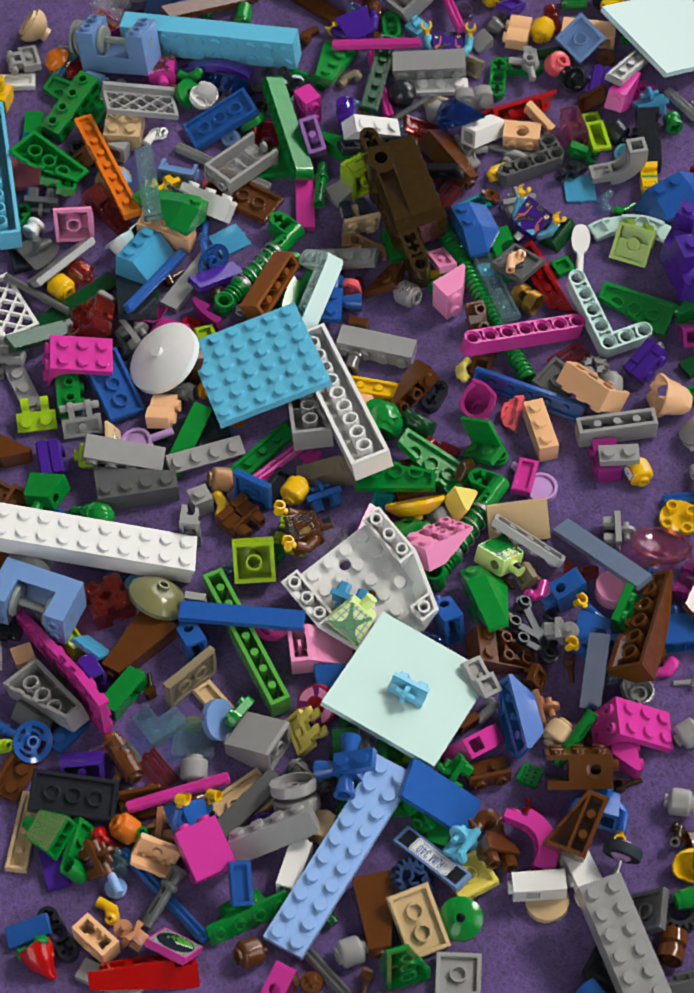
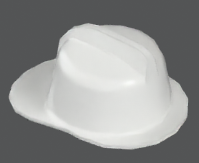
M134 226L111 241L105 249H110L117 255L134 237L132 232Z

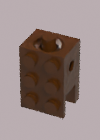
M596 743L592 744V747H583V744H571L570 748H562V745L553 744L549 745V748H544L547 760H565L566 773L544 774V783L547 790L613 789V772H619V759H613L609 747H605V744Z

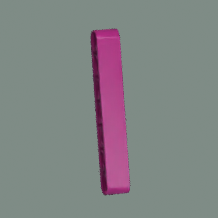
M569 314L468 330L464 334L460 351L466 356H476L575 340L580 337L586 321L579 314Z

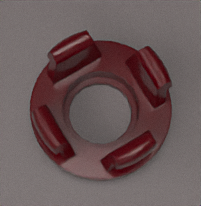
M265 119L262 127L259 129L256 126L253 127L255 144L260 147V143L263 141L267 143L268 148L280 146L272 120ZM265 136H270V137H272V138L274 139V141L272 142V139H271V138H263V137H265Z

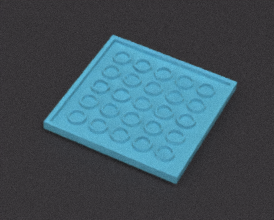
M295 302L198 339L204 360L201 369L197 370L221 429L332 386L331 379Z

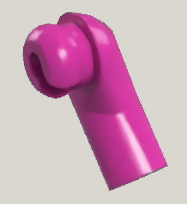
M540 579L537 589H527L523 595L528 596L531 599V603L539 601L546 595L549 584L548 580Z
M675 656L668 657L665 664L658 668L656 677H671L679 668V660Z

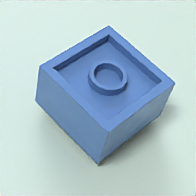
M580 13L555 37L554 41L580 66L605 42L606 37Z

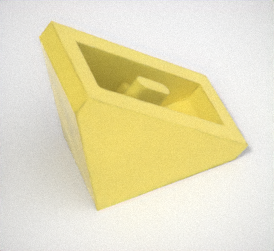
M456 486L451 489L445 496L444 503L452 519L460 521L469 511L478 491Z

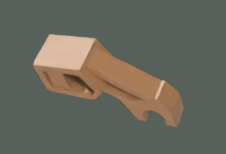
M360 233L341 234L342 248L355 246L377 248L379 255L382 256V261L387 260L386 248L382 244L365 238Z

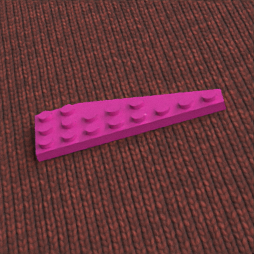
M23 609L20 610L16 615L18 625L55 672L54 662L58 673L66 678L68 683L66 688L83 705L91 721L107 740L112 737V726L114 724L110 718L111 711L107 706L109 701L103 692L99 693L93 678H88L67 656L64 649L60 645L58 646L36 624L30 614L28 615Z

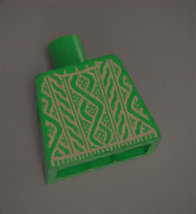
M39 810L34 818L25 817L22 827L26 829L24 837L57 861L75 831L77 824L67 815Z

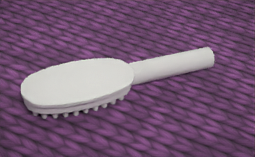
M578 224L573 229L571 240L573 251L576 253V269L583 271L584 254H586L590 245V232L586 225Z

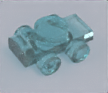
M116 847V852L111 855L114 861L111 863V866L116 876L122 879L129 873L126 867L128 862L120 856L122 851Z

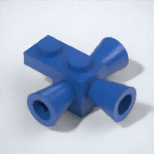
M340 274L322 314V323H341L343 308L362 312V293L343 296L342 284L344 277Z
M346 732L340 735L341 752L334 753L333 761L315 760L313 764L314 776L318 782L333 776L337 777L338 782L333 796L342 801L353 800L355 798L354 783L363 782L364 772L375 771L376 749L374 747L358 749L361 736L356 733Z

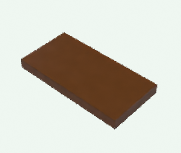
M225 169L219 171L229 179L236 176ZM250 181L232 193V201L238 203L235 212L263 226L267 224L270 214L277 211L284 203L283 197ZM208 182L203 188L204 190L206 187L214 189L219 196H222V193L226 194L211 182Z

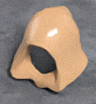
M657 374L655 381L650 384L651 391L646 396L650 408L654 407L657 418L665 415L688 413L693 402L690 391L680 383L668 378L665 374ZM667 385L666 396H658V387Z

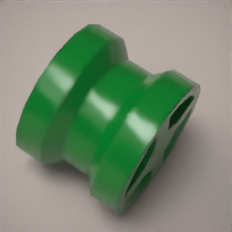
M668 112L662 118L668 134L679 133L684 127L678 112Z

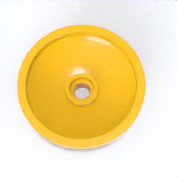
M433 495L386 504L384 507L387 512L395 516L423 520V515L435 511L443 503L445 496Z

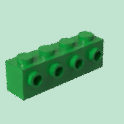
M82 70L73 77L70 86L63 91L62 97L53 105L52 111L42 121L41 127L46 136L61 143L66 140L75 127L74 118L83 116L101 91L99 78Z
M62 374L55 377L59 419L69 417L68 412L60 413L59 406L67 405V402H84L85 397L81 398V394H85L84 382H80L83 374ZM82 410L74 411V415L80 416L83 415Z

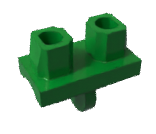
M457 752L453 760L447 758L444 764L438 762L435 766L439 770V774L463 788V783L457 780L458 776L462 774L470 777L474 771L473 766L459 752Z

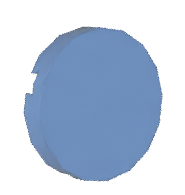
M224 699L210 700L202 710V715H204V721H202L203 730L208 738L213 741H224L226 736L235 729V726L230 729L225 725L227 720L224 717L233 707Z

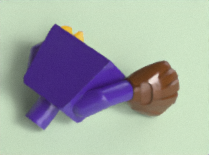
M368 0V9L364 5L335 18L336 25L332 22L331 27L325 26L327 33L337 39L374 38L378 21L381 19V3L378 0Z

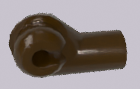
M674 821L670 831L675 833V835L669 842L672 847H678L683 843L685 826L678 821Z

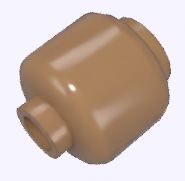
M213 467L211 471L207 472V487L212 492L221 491L229 493L232 487H234L232 469L229 467Z

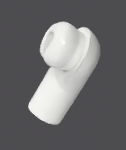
M165 127L151 129L143 139V145L150 147L153 141L166 138L168 130Z

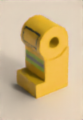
M657 161L646 162L639 172L642 195L649 187L658 183Z

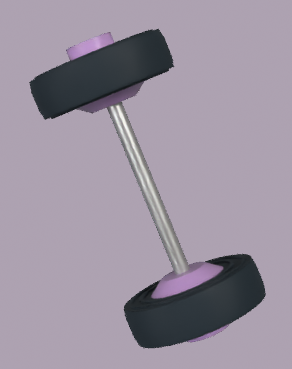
M606 839L604 842L603 853L617 860L614 874L619 872L622 862L627 864H639L641 862L643 850L629 841Z

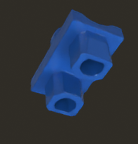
M320 479L315 480V487L310 488V492L313 495L307 496L306 501H304L306 507H310L316 514L325 511L322 502L326 500L329 501L332 509L342 505L341 486L330 488L329 482L322 484Z

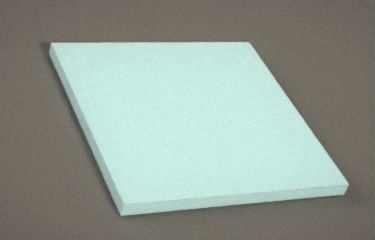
M630 0L602 6L601 13L664 78L694 71L693 0Z
M383 612L322 700L321 706L409 757L416 758L431 769H434L480 695L471 685L460 667V664L468 659ZM395 671L398 673L404 671L409 674L411 680L417 683L418 681H423L429 685V693L421 708L406 700L401 704L399 703L400 697L387 691Z

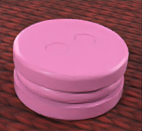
M609 571L603 572L596 580L595 598L597 602L604 608L615 610L626 583Z

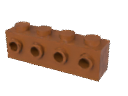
M291 251L274 252L239 305L248 320L270 312L299 268L300 264Z

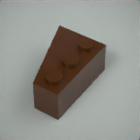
M589 789L550 835L547 836L541 846L583 863L609 797Z

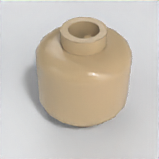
M563 717L552 718L544 727L542 734L544 744L547 747L553 744L561 745L571 734L573 725Z

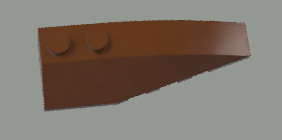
M671 569L652 573L653 580L646 584L642 591L643 598L636 602L633 607L635 610L633 616L627 618L623 634L619 633L615 640L606 669L608 674L634 683L655 680L669 627L673 575Z

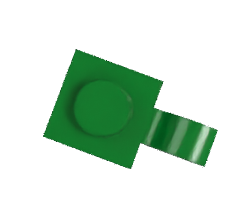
M573 140L567 145L565 154L571 158L581 160L584 158L588 165L596 164L597 161L592 160L591 156L596 158L599 152H593L588 149L589 146Z

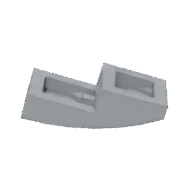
M480 655L460 664L465 676L483 699L503 690L494 672L489 673Z

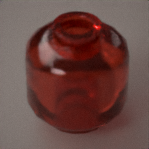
M83 258L73 260L66 268L68 272L67 277L79 286H83L86 283L89 284L95 278L93 274L94 266Z

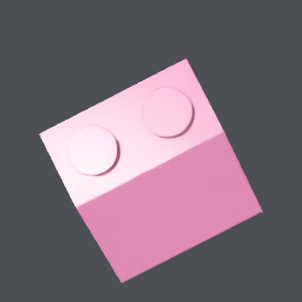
M91 206L53 208L56 242L81 241L89 237L94 239L95 227Z
M461 264L433 282L432 306L446 320L452 316H457L462 311L465 290L464 264Z

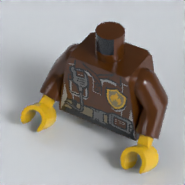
M276 500L274 503V514L276 516L285 514L283 519L287 535L282 537L281 544L284 545L285 551L293 550L295 557L305 552L310 553L316 547L324 544L323 531L334 528L330 516L319 520L314 510L301 511L291 507L285 508L286 504L282 500Z

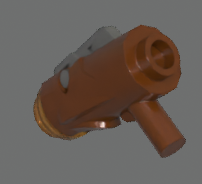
M117 731L110 732L103 738V746L108 752L111 764L116 766V774L112 779L119 781L124 779L126 783L131 784L138 783L144 774L140 766L142 761L141 755Z

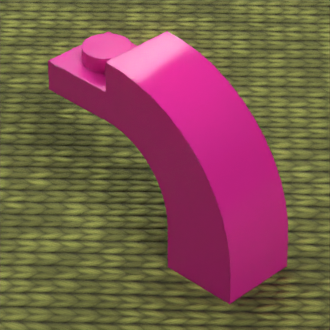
M506 808L499 821L522 830L530 837L533 843L534 854L528 870L555 869L559 853L541 846L543 841L553 831L549 822L532 809H529L525 815H522V812L518 809Z

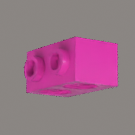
M308 83L294 90L295 114L298 119L316 114L319 123L322 121L321 96Z

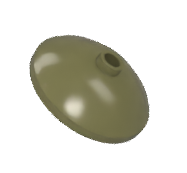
M147 575L134 579L128 588V596L131 602L144 614L165 621L178 619L181 600H184L185 595L171 581L162 577Z

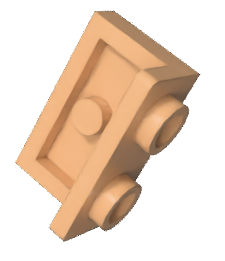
M142 832L131 851L130 865L139 870L155 874L157 877L166 878L171 869L170 865L176 864L180 853L176 845Z

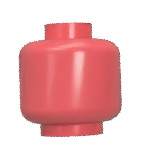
M562 51L551 53L544 61V69L552 77H558L559 72L565 66H570L568 55Z

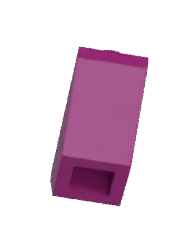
M496 723L446 748L441 757L444 762L447 758L453 760L457 752L464 755L466 761H470L505 741Z
M622 742L607 746L613 754V759H619L620 770L634 779L640 778L641 771H644L643 758H639L638 754L640 752V745Z

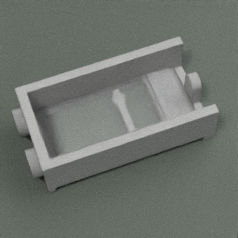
M252 131L204 164V177L222 192L232 196V193L270 166L276 165L278 163V150L275 148L268 153V145L265 141L260 143V147L255 144V133Z

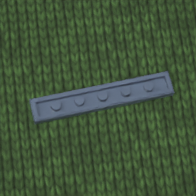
M569 518L553 529L554 534L623 582L633 584L635 590L639 591L653 580L652 574Z

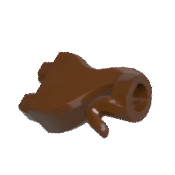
M492 809L482 810L475 815L474 820L468 819L470 829L479 827L481 832L483 829H489L477 844L476 854L478 860L485 862L488 869H496L499 865H502L504 872H514L518 867L516 859L520 856L518 847L505 834L504 823L499 821L501 817L499 813Z

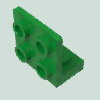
M462 416L460 421L472 441L461 454L462 459L470 458L477 464L493 466L506 451L502 439L494 428V424L487 419Z
M626 583L611 617L613 629L624 632L626 628L624 624L627 618H631L635 612L633 607L636 602L643 598L642 595L635 593V586L633 584Z

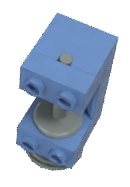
M92 14L86 20L76 19L73 21L69 31V46H58L65 48L73 55H80L83 71L90 70L94 72L149 76V73L162 56L155 19L139 18L128 29L125 37L111 36L106 16Z
M7 557L0 569V624L9 625L13 616L17 615L23 606L43 613L42 625L45 627L46 634L55 643L66 645L87 606L84 582Z

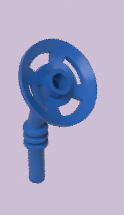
M208 220L202 223L201 232L198 234L197 244L200 246L201 251L198 262L199 273L217 267V265L220 266L228 263L229 259L228 249L223 244L215 243L207 247L209 242ZM220 249L222 251V259H219L217 253Z
M0 720V735L2 734L4 737L7 735L13 738V750L20 760L27 763H37L49 754L53 744V737L46 724L37 720H30L22 723L14 730L10 728L9 724L6 725L5 722L2 723ZM32 725L38 726L44 733L41 734L40 731L32 728ZM31 732H35L38 736L31 735ZM41 741H46L43 750L38 754L36 750L39 748ZM23 746L29 747L30 750H26ZM19 749L24 753L30 754V757L22 755Z

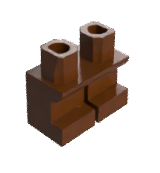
M243 492L216 515L217 527L234 539L237 537L250 538L253 534L252 529L249 528L250 525L253 524L259 529L266 523L265 517L260 513L259 505L251 503L248 500V496Z

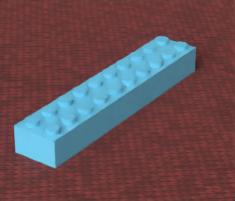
M125 11L119 26L121 37H125L128 29L139 18L155 19L162 56L175 54L177 58L197 60L223 58L245 65L274 68L285 66L288 69L297 70L302 55L297 28Z
M0 101V250L23 247L3 101Z

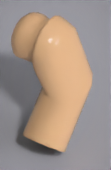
M519 249L510 253L506 258L505 271L509 274L514 273L515 265L524 261L526 252Z

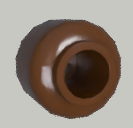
M257 937L240 940L233 949L234 961L243 969L262 965L265 962V956L268 954L266 944Z

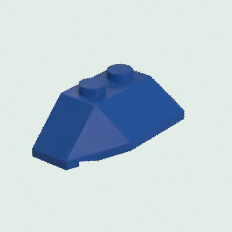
M678 171L649 187L632 210L635 214L654 217L665 223L674 220L683 199L694 203V173Z
M468 201L446 207L447 217L469 258L488 255L499 234V228L487 206Z
M508 674L499 683L503 690L499 692L498 716L507 752L516 759H521L540 738L544 729L535 695L512 674Z

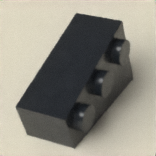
M639 107L636 110L635 128H631V138H645L648 147L647 162L657 161V173H661L662 152L658 131L660 130V123H658L659 107Z

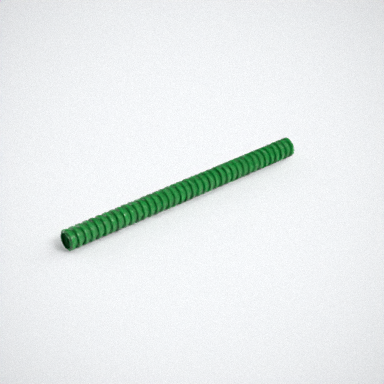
M446 220L445 236L438 238L440 243L457 262V267L461 264L465 265V287L474 301H484L489 326L505 325L504 318ZM520 348L503 351L519 381L530 383L536 374Z

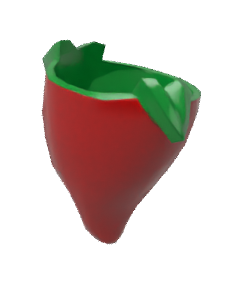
M44 934L35 936L34 942L28 947L25 945L21 949L16 948L17 959L22 961L32 972L49 980L57 978L54 967V946L49 936L47 937Z

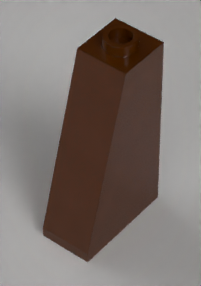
M428 130L417 144L434 163H458L465 172L464 179L449 180L458 190L471 189L479 176L449 131Z
M139 611L101 663L103 670L107 674V679L111 681L117 680L129 665L135 669L143 666L177 639L176 628L178 625L171 621L155 619Z
M392 869L356 876L352 879V889L364 940L368 947L369 958L379 959L385 950L391 949L393 918L385 898L394 895L395 886L390 885L393 879L389 876L393 872Z

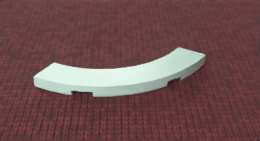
M621 214V216L606 217L587 225L589 232L597 242L615 236L619 221L625 222V218L635 220L638 226L643 227V224L655 226L654 230L658 231L655 240L662 244L671 229V226L665 224L662 220L638 214Z

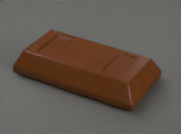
M606 83L578 97L580 114L606 102L608 95Z

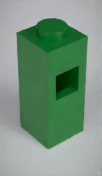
M129 665L105 692L109 701L107 706L111 711L110 718L114 721H118L143 692V689L148 686L144 671Z

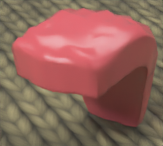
M352 278L343 280L344 296L362 293L358 280Z

